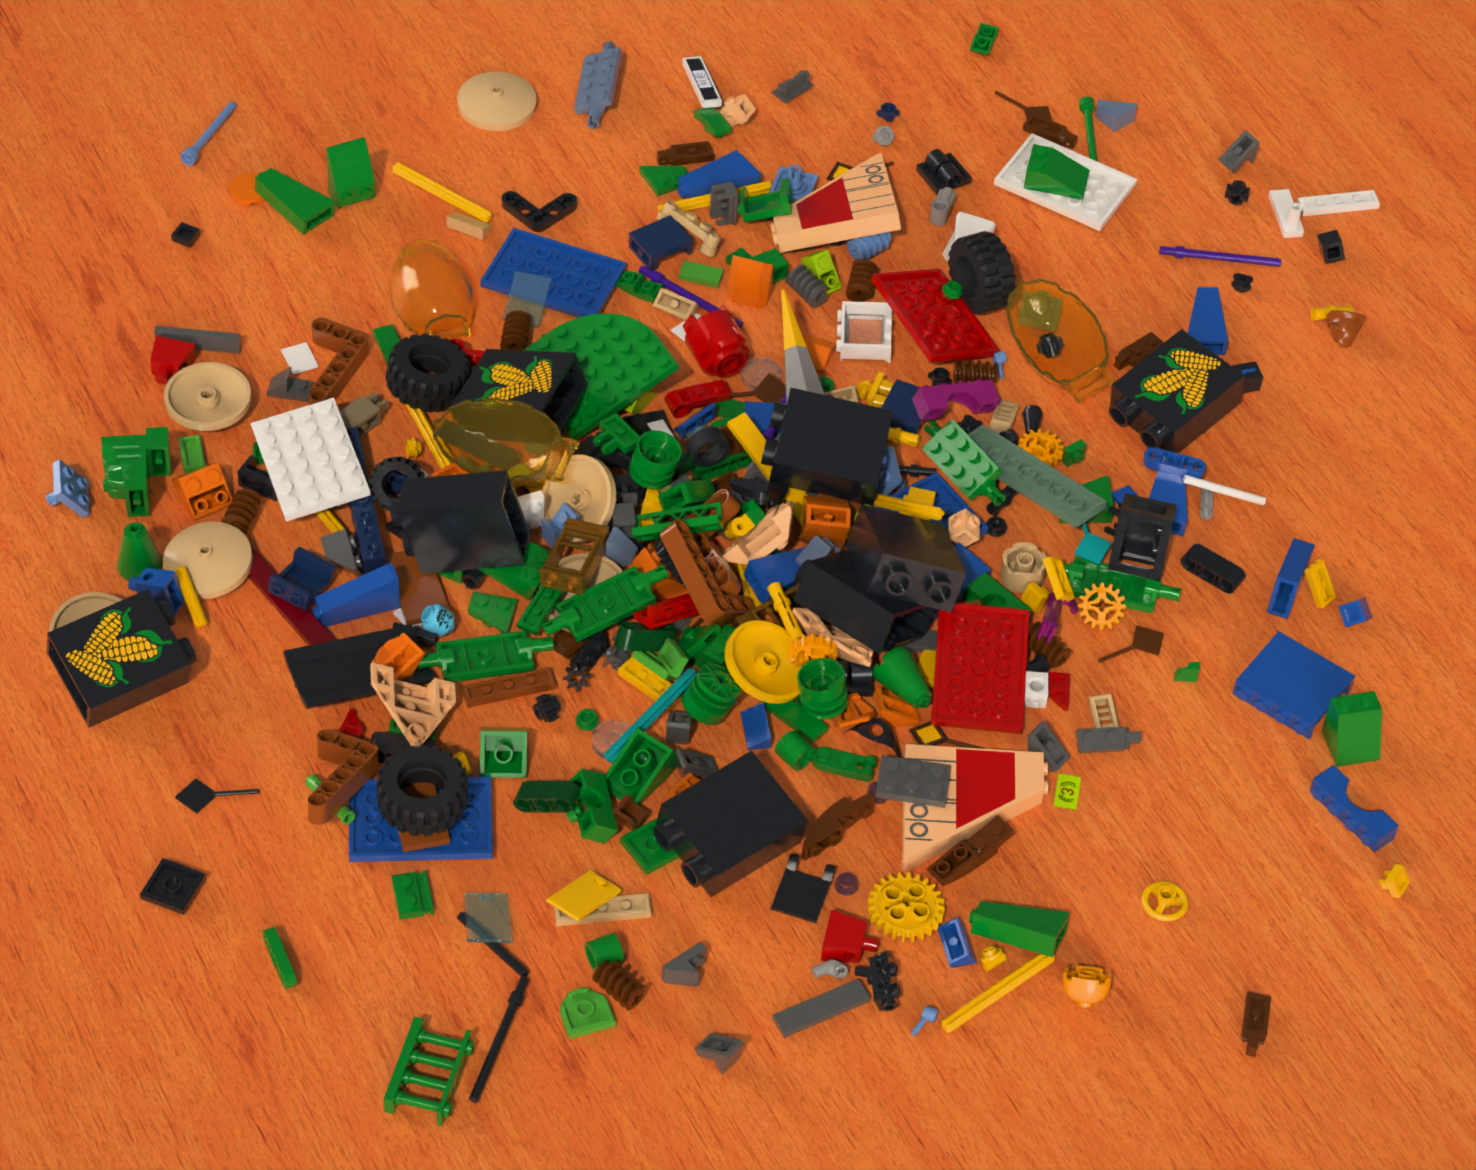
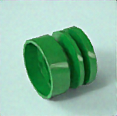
M651 430L643 433L638 438L628 467L630 476L637 484L648 489L667 487L673 479L682 454L681 445L676 438L663 431Z
M818 658L810 660L800 668L797 682L803 711L815 719H830L843 713L849 701L843 666L830 658Z
M708 663L700 668L682 695V704L687 713L697 721L707 725H717L723 721L741 694L742 688L734 681L727 668L718 664Z

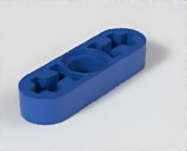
M1148 448L1144 452L1143 464L1149 469L1181 477L1189 475L1201 479L1204 476L1206 465L1199 458L1158 448ZM1170 461H1176V462H1178L1180 465H1179V466H1172V465L1169 464V462H1170Z

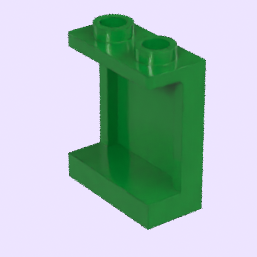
M781 179L780 191L749 196L747 188L742 187L741 194L738 195L739 203L737 210L739 216L742 215L744 222L791 214L794 195L790 179Z

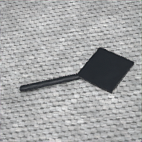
M194 779L175 796V799L197 814L216 796L259 794L260 790L214 792L199 780Z

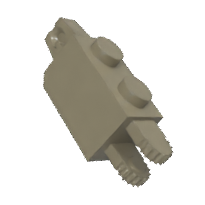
M376 392L368 397L362 395L339 411L345 428L357 427L359 437L361 438L381 424V414L387 410L389 402L385 399L378 402L380 395Z

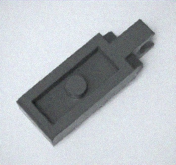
M1109 727L1076 730L1079 754L1119 752L1129 749L1130 744H1139L1142 741L1141 731L1128 732V728Z

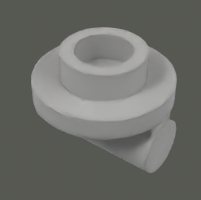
M880 126L876 129L875 134L871 135L873 142L886 146L893 141L894 133L890 127Z

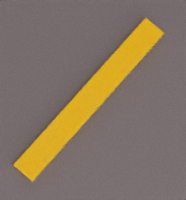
M745 412L728 421L727 427L769 481L772 466L761 464L766 439ZM788 488V493L784 499L786 503L792 500L794 503L793 515L802 525L803 497L807 494L802 490ZM845 544L843 546L842 551L846 550L847 548Z

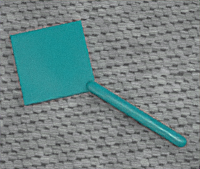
M1084 522L1081 525L1085 535L1074 555L1100 565L1112 542L1089 533Z

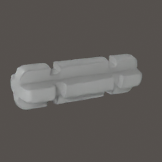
M1201 488L1200 518L1209 521V519L1213 518L1214 492Z

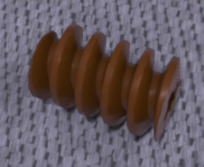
M858 259L853 262L846 289V296L850 301L863 302L872 296L874 284L871 278L873 273H878V267L874 262L864 259Z
M515 310L506 315L500 342L502 350H524L527 347L531 316L528 313Z
M955 359L953 371L955 384L960 380L966 383L968 380L974 382L978 379L983 381L992 380L996 383L997 362H994L991 368L989 361H986L983 367L981 361H977L974 366L973 360H969L966 366L964 359L960 360L959 365H957Z
M239 489L235 493L221 522L238 528L246 535L256 512L260 508L259 505L263 502L261 495L251 489Z
M1040 622L1033 623L1028 630V648L1034 651L1035 655L1042 654L1045 656L1050 668H1057L1064 664L1070 657L1072 650L1070 648L1065 649L1066 644L1060 642V638L1057 636L1053 637L1049 643L1045 636L1041 635V638L1038 639L1036 634L1040 628Z
M607 960L602 962L593 974V981L597 984L599 983V986L606 990V993L619 1002L622 1007L626 1008V1011L633 1009L643 998L646 986H639L640 981L637 978L632 980L633 974L630 972L625 974V967L618 968V961L609 963Z

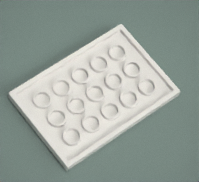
M1033 133L994 179V185L1098 231L1102 230L1137 184V179ZM1033 144L1052 147L1090 170L1083 200L1024 188L1026 170Z
M334 398L251 423L254 436L286 522L371 495Z

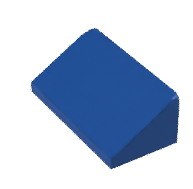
M711 403L676 426L674 431L682 439H685L715 418V404Z
M764 703L742 711L740 715L747 750L770 748L771 734Z
M957 917L938 927L944 951L951 968L977 963L967 928L962 920Z

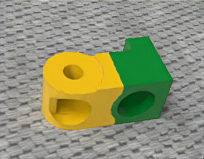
M753 499L744 502L740 506L742 513L725 524L724 533L727 538L736 540L744 536L766 516Z

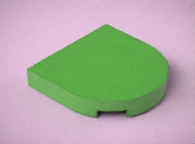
M578 988L569 992L560 1006V1017L568 1039L616 1027V1021L606 997L603 994L591 991L589 988Z

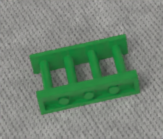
M414 1016L384 1096V1112L394 1114L397 1105L406 1104L437 1112V1125L442 1126L445 1117H450L453 1106L451 1100L467 1055L471 1056L474 1050L475 1041H472L471 1030L466 1029L463 1041L427 1032V1029H424V1019ZM428 1042L456 1049L459 1052L456 1060L452 1061L420 1053V1050H418L420 1043ZM418 1062L451 1070L448 1082L414 1074L410 1070L412 1064H417ZM409 1083L441 1090L444 1093L441 1101L436 1102L404 1094L403 1088L405 1084L409 1085Z

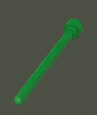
M1086 96L1079 100V109L1084 114L1089 158L1097 161L1092 119L1095 103L1092 97Z

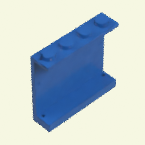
M1278 631L1236 679L1233 695L1276 719L1279 723L1293 729L1296 733L1310 739L1314 726L1327 712L1331 698L1339 697L1342 693L1347 695L1352 689L1355 675Z

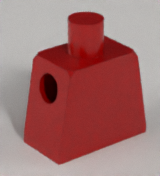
M156 336L150 360L151 372L159 384H166L168 379L187 366L193 365L196 361L194 343Z
M831 910L822 946L821 961L833 959L839 962L859 963L863 950L877 953L879 938L866 936L867 923L865 921Z

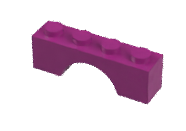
M982 379L966 383L961 381L948 385L947 383L938 386L925 385L920 387L912 398L920 421L938 419L947 409L948 402L963 404L973 414L990 413L1001 402L993 381H983Z

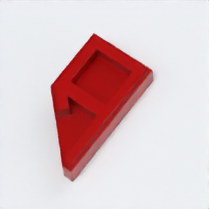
M1048 671V696L1064 711H1068L1070 674Z
M350 708L338 732L362 739L365 735V729L362 723L359 722L355 710Z

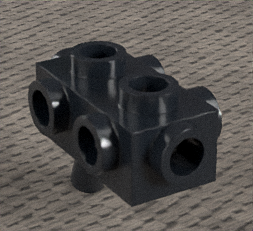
M883 952L869 957L870 968L856 966L855 976L867 977L868 984L872 985L874 1002L880 1011H892L899 1007L898 1001L899 997H901V990L899 984L896 983V976L899 975L897 963L895 961L892 962L889 953Z

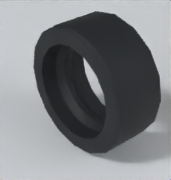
M707 427L697 431L689 438L686 450L695 465L709 467L721 462L730 451V444L722 429ZM717 442L712 448L700 452L708 444Z

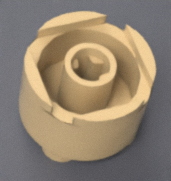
M1019 542L1004 551L1000 578L1007 591L1024 593L1028 583L1036 582L1041 587L1046 571L1043 562L1046 554L1040 552L1037 549L1038 546L1032 543Z

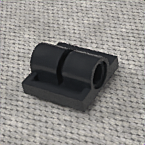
M935 149L927 155L925 162L916 166V171L936 195H938L940 189L945 187L952 188L953 190L971 183V176L951 152L944 154L940 149Z
M836 657V661L843 666L845 671L848 695L858 693L861 697H872V662L870 667Z

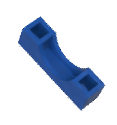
M1332 765L1313 778L1310 793L1333 816H1336L1349 831H1352L1361 839L1365 846H1368L1373 852L1378 851L1395 839L1399 825L1383 810L1370 812L1353 805L1346 794L1349 779Z

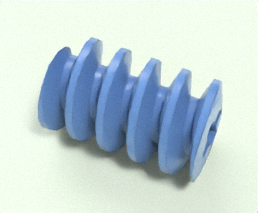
M890 232L851 239L847 241V250L855 261L858 259L868 260L870 256L873 257L877 253H881L889 248L891 234Z

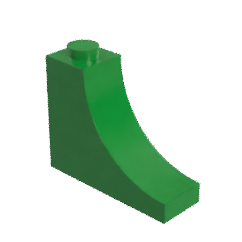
M729 416L718 419L711 423V427L727 425L728 421L732 420V418ZM747 452L726 456L721 462L709 467H699L694 464L691 479L699 477L700 480H712L730 471L735 472L744 469L753 460Z

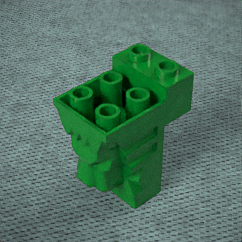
M168 427L146 428V434L101 437L105 474L103 480L104 492H108L111 498L125 499L128 517L150 516V477L172 476Z

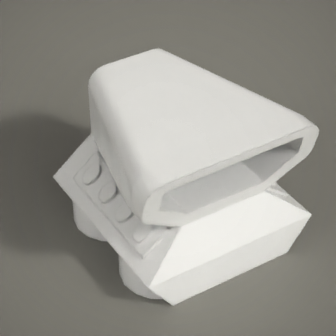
M958 212L955 220V230L942 254L948 262L951 246L958 238L982 231L993 233L996 224L990 220Z

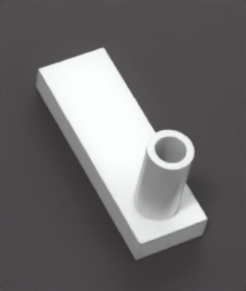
M1289 189L1270 190L1268 197L1283 238L1303 237L1304 229L1300 221L1302 206L1293 202Z

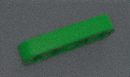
M275 927L262 930L264 943L283 988L287 989L296 986L295 973Z

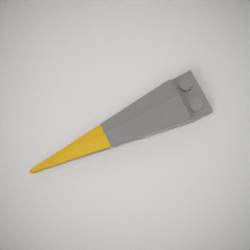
M782 289L787 404L791 387L822 395L825 394L786 292Z

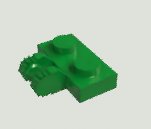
M615 413L599 422V429L602 432L594 438L593 443L596 447L603 445L601 451L604 455L614 452L617 447L624 454H627L635 449L640 436Z

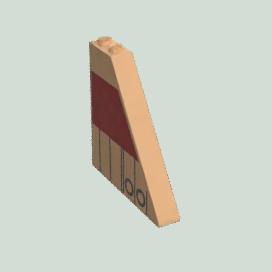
M882 153L876 154L794 202L791 214L773 217L774 223L770 224L774 245H779L780 253L900 230L898 209Z
M905 744L903 758L951 765L945 808L903 802L902 871H908L950 850L961 840L967 841L997 815L1006 822L1042 804L1043 794H1048V780H1044V776H1047L1048 762H1044V752Z

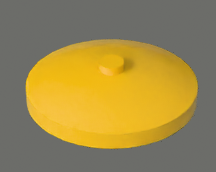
M762 620L748 621L738 626L729 636L724 653L728 671L734 681L746 693L767 703H787L800 695L797 675L802 666L796 668L795 663H790L788 648L791 639L787 630L777 624Z

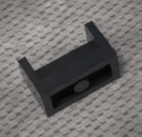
M250 455L237 471L239 486L254 490L261 496L277 502L278 499L268 472L256 468L255 457Z

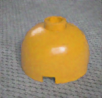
M1076 965V970L1070 971L1069 966L1063 970V988L1066 995L1071 1000L1077 1002L1078 1006L1092 1007V1004L1099 1003L1108 995L1112 974L1110 972L1107 975L1103 974L1104 969L1086 965Z

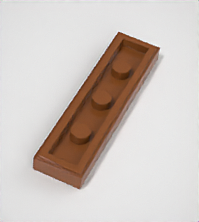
M546 667L463 685L462 693L467 708L553 690L556 689V682L551 668Z

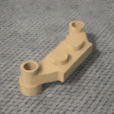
M666 201L663 210L659 211L656 219L660 220L671 215L674 220L704 241L699 249L703 254L714 257L718 250L717 245L721 239L718 233L712 230L710 224L697 219L698 216L695 213L682 211L677 208L678 206L674 202Z

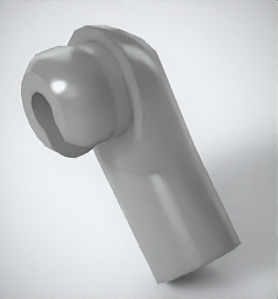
M831 959L811 967V971L815 978L827 974L841 979L848 974V967L839 961Z

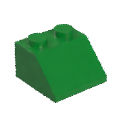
M728 624L719 626L722 632L719 635L713 634L708 636L704 640L707 645L696 652L687 663L699 669L708 663L718 664L727 668L724 655L725 645L729 636L736 628Z
M481 727L480 777H527L528 728Z

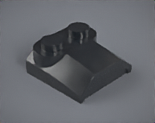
M729 478L732 490L740 495L755 499V504L778 505V502L783 501L788 493L789 484Z

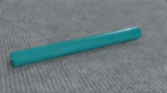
M688 668L604 753L603 756L608 763L615 761L636 728L645 732L688 688L697 674L695 669Z

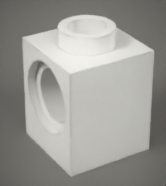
M1026 671L1024 707L1046 708L1048 673Z

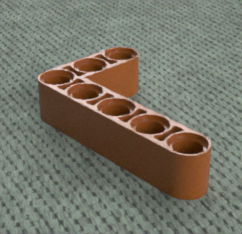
M317 318L312 322V339L314 344L337 352V354L308 393L309 405L330 398H334L336 401L369 354L368 336L364 332L326 318Z
M726 489L717 491L703 503L721 502L724 524L739 512L741 506L740 502ZM708 510L704 516L716 515L717 510ZM691 513L686 519L697 518V515ZM717 530L692 534L724 595H737L742 585L710 537Z
M676 519L660 532L663 544L700 616L707 624H733L735 617L754 609L752 601L744 595H723L689 527L684 521Z
M331 729L318 732V757L339 766L308 797V819L310 823L316 825L327 823L379 769L377 745Z

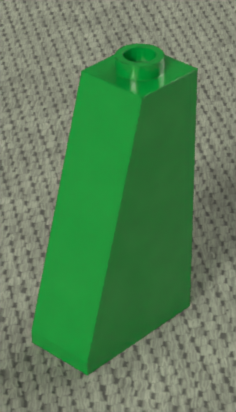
M273 168L261 172L255 177V191L303 235L334 216L335 202L332 199Z
M981 901L976 910L972 909L969 923H972V934L1053 957L1067 933L1070 913Z

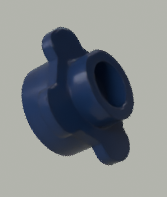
M892 103L882 104L881 110L876 112L878 117H882L887 122H892L893 118L900 114V111Z

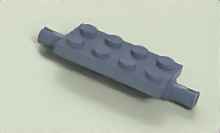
M607 41V45L606 42L603 43L602 52L584 57L574 110L577 115L582 113L589 115L587 126L590 129H595V125L596 128L599 127L600 117L603 115L605 107L613 104L623 52L620 47L615 48V44L611 41Z

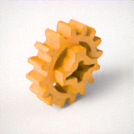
M1038 429L1037 433L1030 430L1029 435L1024 433L1022 438H1019L1018 446L1051 467L1052 464L1057 466L1059 460H1062L1064 445H1061L1062 439L1056 440L1057 434L1049 435V430L1045 433H1042L1041 429Z
M1101 582L1099 588L1092 584L1091 591L1087 588L1084 589L1086 597H1079V600L1083 602V604H1078V609L1083 610L1079 613V617H1086L1084 624L1092 623V630L1096 626H1099L1100 632H1103L1104 626L1112 630V623L1118 626L1120 622L1117 618H1124L1125 614L1120 612L1126 609V605L1121 604L1125 597H1118L1120 590L1112 591V584L1108 588L1104 587V582ZM1098 593V597L1094 601L1088 602L1093 595ZM1106 594L1112 596L1115 601H1110ZM1100 602H1103L1104 606H1106L1103 612L1096 607L1099 606ZM1088 611L1093 612L1098 617V620L1092 618ZM1116 612L1111 619L1106 620V616L1109 613Z
M814 634L810 636L802 635V639L795 638L794 643H789L788 658H790V663H795L796 668L803 666L810 660L830 658L836 661V657H838L836 642H831L830 637L824 639L823 635L815 637Z

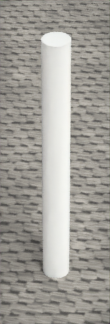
M1185 475L1183 478V483L1262 506L1266 502V497Z

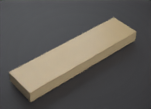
M648 893L615 896L579 922L553 906L556 926L651 918Z

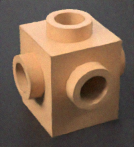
M742 94L735 98L734 96L729 97L724 102L725 106L720 112L732 127L737 124L743 125L746 123L756 108L746 94Z
M966 508L948 517V535L950 539L956 544H962L964 547L980 540L979 518Z

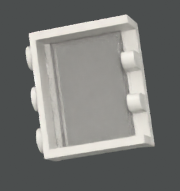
M842 301V310H838L837 322H841V325H837V337H841V340H837L836 352H841L840 361L842 359L885 360L891 363L892 309L885 302Z

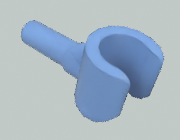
M1004 351L994 353L992 359L993 364L997 362L1000 379L1005 378L1002 363H1006L1007 357Z
M929 1006L925 1007L921 1019L910 1033L916 1036L926 1021L934 1023L938 1010Z

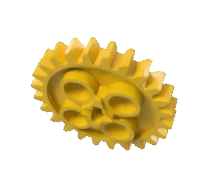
M898 872L897 878L889 874L888 881L881 878L880 885L874 884L873 891L869 893L867 914L871 916L870 922L876 923V930L884 929L883 936L891 933L892 940L900 936L902 942L905 941L906 937H909L911 942H914L915 936H918L921 940L924 939V933L931 936L932 930H938L939 923H942L945 907H943L944 899L941 898V891H935L936 885L928 886V878L920 881L919 874L915 878H911L910 872L907 873L906 877H902V874Z

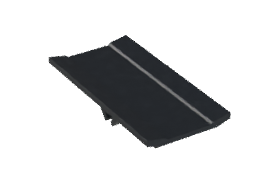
M412 624L285 650L283 654L287 667L306 709L377 694L371 685V662L374 660L378 650L388 640L399 637L402 633H405L419 647ZM417 666L411 676L401 681L421 685L430 683L435 677L429 667L418 669Z

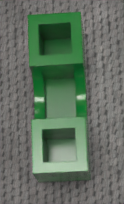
M983 573L966 585L964 597L966 602L980 600L983 606L1030 610L1026 604L1019 601L1010 591L1003 588L996 579L991 578L986 573ZM1030 610L1029 612V626L1032 618V610Z
M582 768L570 780L578 785L581 790L576 801L588 808L577 819L581 837L605 844L618 831L605 775Z

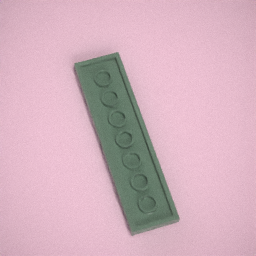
M981 425L968 434L1003 471L997 477L998 480L1074 528H1077L1106 508V500L985 425Z

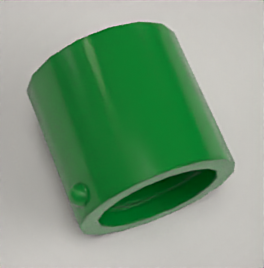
M790 731L779 740L775 747V753L794 771H799L811 762L812 757L815 755V748L796 731Z
M614 933L606 934L584 944L588 962L594 971L604 961L608 960L609 963L613 961L622 963L624 961L621 944Z

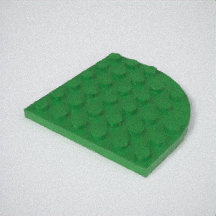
M592 314L570 320L551 330L524 349L525 351L576 353L588 382V387L564 426L574 442L597 427L600 421L617 413L680 369L678 363L650 328L636 319L620 314Z

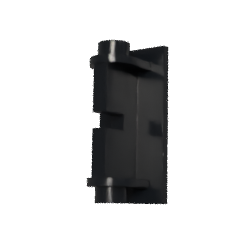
M603 630L589 636L581 646L582 651L578 650L570 658L569 666L574 669L573 665L575 662L578 663V667L587 665L585 671L588 674L604 654L609 644Z

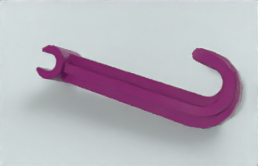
M1054 593L1049 595L1042 624L1036 634L1038 639L1042 635L1047 637L1048 643L1052 641L1058 628L1057 618L1061 603L1068 605L1071 613L1076 614L1078 605L1074 599L1069 602L1066 600L1061 601V599L1056 600Z

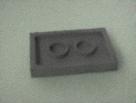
M882 755L875 798L945 808L951 765Z

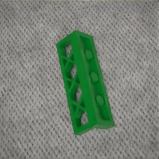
M715 502L635 515L636 527L632 528V536L637 542L661 539L660 532L674 522L661 523L668 516L684 521L692 534L724 529L722 503ZM708 510H717L716 515L704 516ZM693 512L697 515V518L682 520L687 513ZM650 519L654 522V525L641 526V521Z

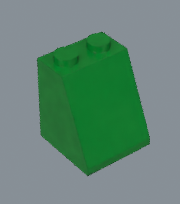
M1375 691L1331 698L1321 732L1336 767L1380 760L1382 707Z

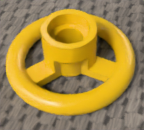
M1154 882L1145 888L1141 896L1142 906L1147 914L1160 921L1177 920L1188 909L1189 903L1186 893L1178 885L1171 882ZM1151 892L1158 899L1156 910L1152 909L1148 901ZM1171 905H1181L1177 912L1163 914L1165 908H1169Z

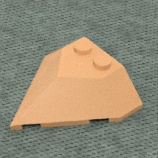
M792 500L786 504L782 503L773 506L769 510L765 509L763 512L766 516L747 534L736 539V542L722 552L727 562L748 564L749 560L770 556V553L776 548L778 551L784 548L789 543L787 540L791 534L794 507Z
M806 608L793 609L792 612L806 636L814 634L815 637L823 635L824 639L830 637L831 642H836L839 658L870 667L873 654L872 649L837 627L824 625L818 615Z
M372 662L370 665L371 685L410 745H414V748L420 747L456 703L455 683L434 678L427 687L395 680L393 667Z

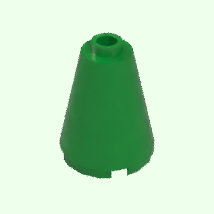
M138 522L130 523L124 528L117 559V570L120 576L127 581L131 577L138 578L146 568L160 569L162 566L161 556L146 527Z
M903 646L892 649L882 657L884 661L880 666L877 663L872 671L873 678L913 708L926 707L931 701L932 693L911 651L907 647L904 649Z

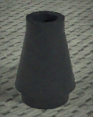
M1028 405L1024 408L1022 417L1025 433L1029 435L1030 430L1037 433L1043 412L1039 406Z

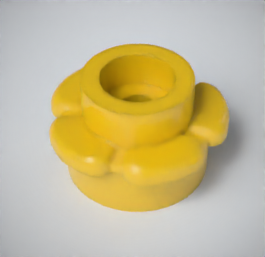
M414 437L411 440L405 441L407 457H414L415 459L418 457V454H421V443L416 441Z

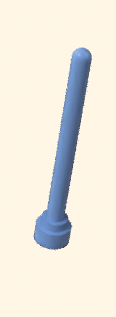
M229 102L197 142L180 154V159L184 164L192 166L198 160V152L236 108L235 102Z

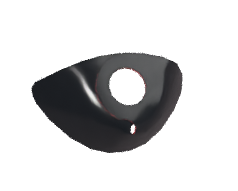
M874 718L870 721L859 723L847 730L856 731L873 742L887 745L894 750L898 758H902L901 747L890 724L884 719ZM872 725L880 726L883 729V733L879 736H873L869 733V727Z

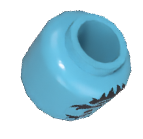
M441 604L429 605L421 614L423 628L431 633H437L438 637L451 633L455 627L453 612Z

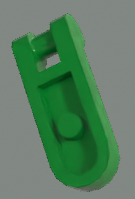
M827 747L817 748L815 755L812 757L813 766L820 771L864 782L872 781L873 769L876 768L878 762L877 758L871 755L864 757Z

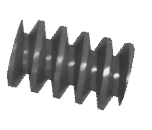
M798 265L787 275L786 283L810 307L817 308L825 303L828 296L826 293L827 285L822 284V281L817 279V276L812 274V271L807 269L806 265Z

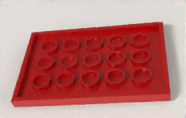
M941 269L873 273L872 283L930 363L953 361L955 359L994 357V353L1000 351L961 297L959 299H949L945 296L942 287L949 280Z
M955 603L951 612L939 610L931 725L1022 734L1030 610Z

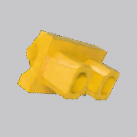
M879 371L873 385L870 380L858 383L856 391L860 394V398L864 399L867 397V405L881 408L887 397L879 395V393L888 396L894 383L884 380L885 373Z

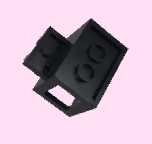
M1125 493L1123 502L1118 504L1119 509L1113 506L1109 507L1108 512L1118 516L1119 519L1118 523H1114L1115 529L1109 526L1104 527L1105 533L1115 537L1108 569L1160 581L1177 505ZM1119 559L1152 565L1154 568L1150 569L1119 562Z

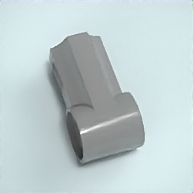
M945 187L940 189L936 199L931 202L929 221L935 226H943L947 223L948 214L956 199V193L952 188Z

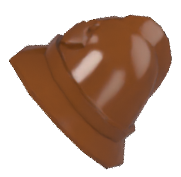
M1331 310L1326 315L1332 338L1345 348L1352 345L1359 328H1361L1362 323L1366 320L1365 315L1349 311Z

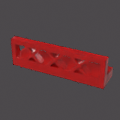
M686 593L648 605V608L634 612L633 619L650 629H654L697 615L699 612L690 594Z

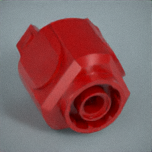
M721 305V310L709 312L698 319L694 315H690L683 324V328L686 332L685 343L703 373L709 376L717 375L718 377L726 378L735 375L744 368L750 354V349L745 343L747 339L733 319V314L724 305Z

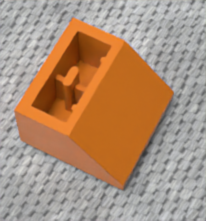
M209 463L171 479L179 500L193 520L227 507L232 501V496L218 463Z
M804 495L802 536L815 537L817 535L820 538L826 536L828 539L846 540L850 530L851 508L848 500Z
M644 547L632 560V563L627 566L629 568L636 566L639 572L646 573L659 567L661 564L665 567V564L660 562L661 558L656 555L658 552L655 549L651 550ZM666 570L668 578L651 585L650 589L657 600L663 601L688 591L687 588H684L682 584L676 581L674 576L670 575L671 572L669 570Z

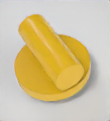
M995 946L987 947L980 956L982 967L986 972L1007 960L1002 949Z

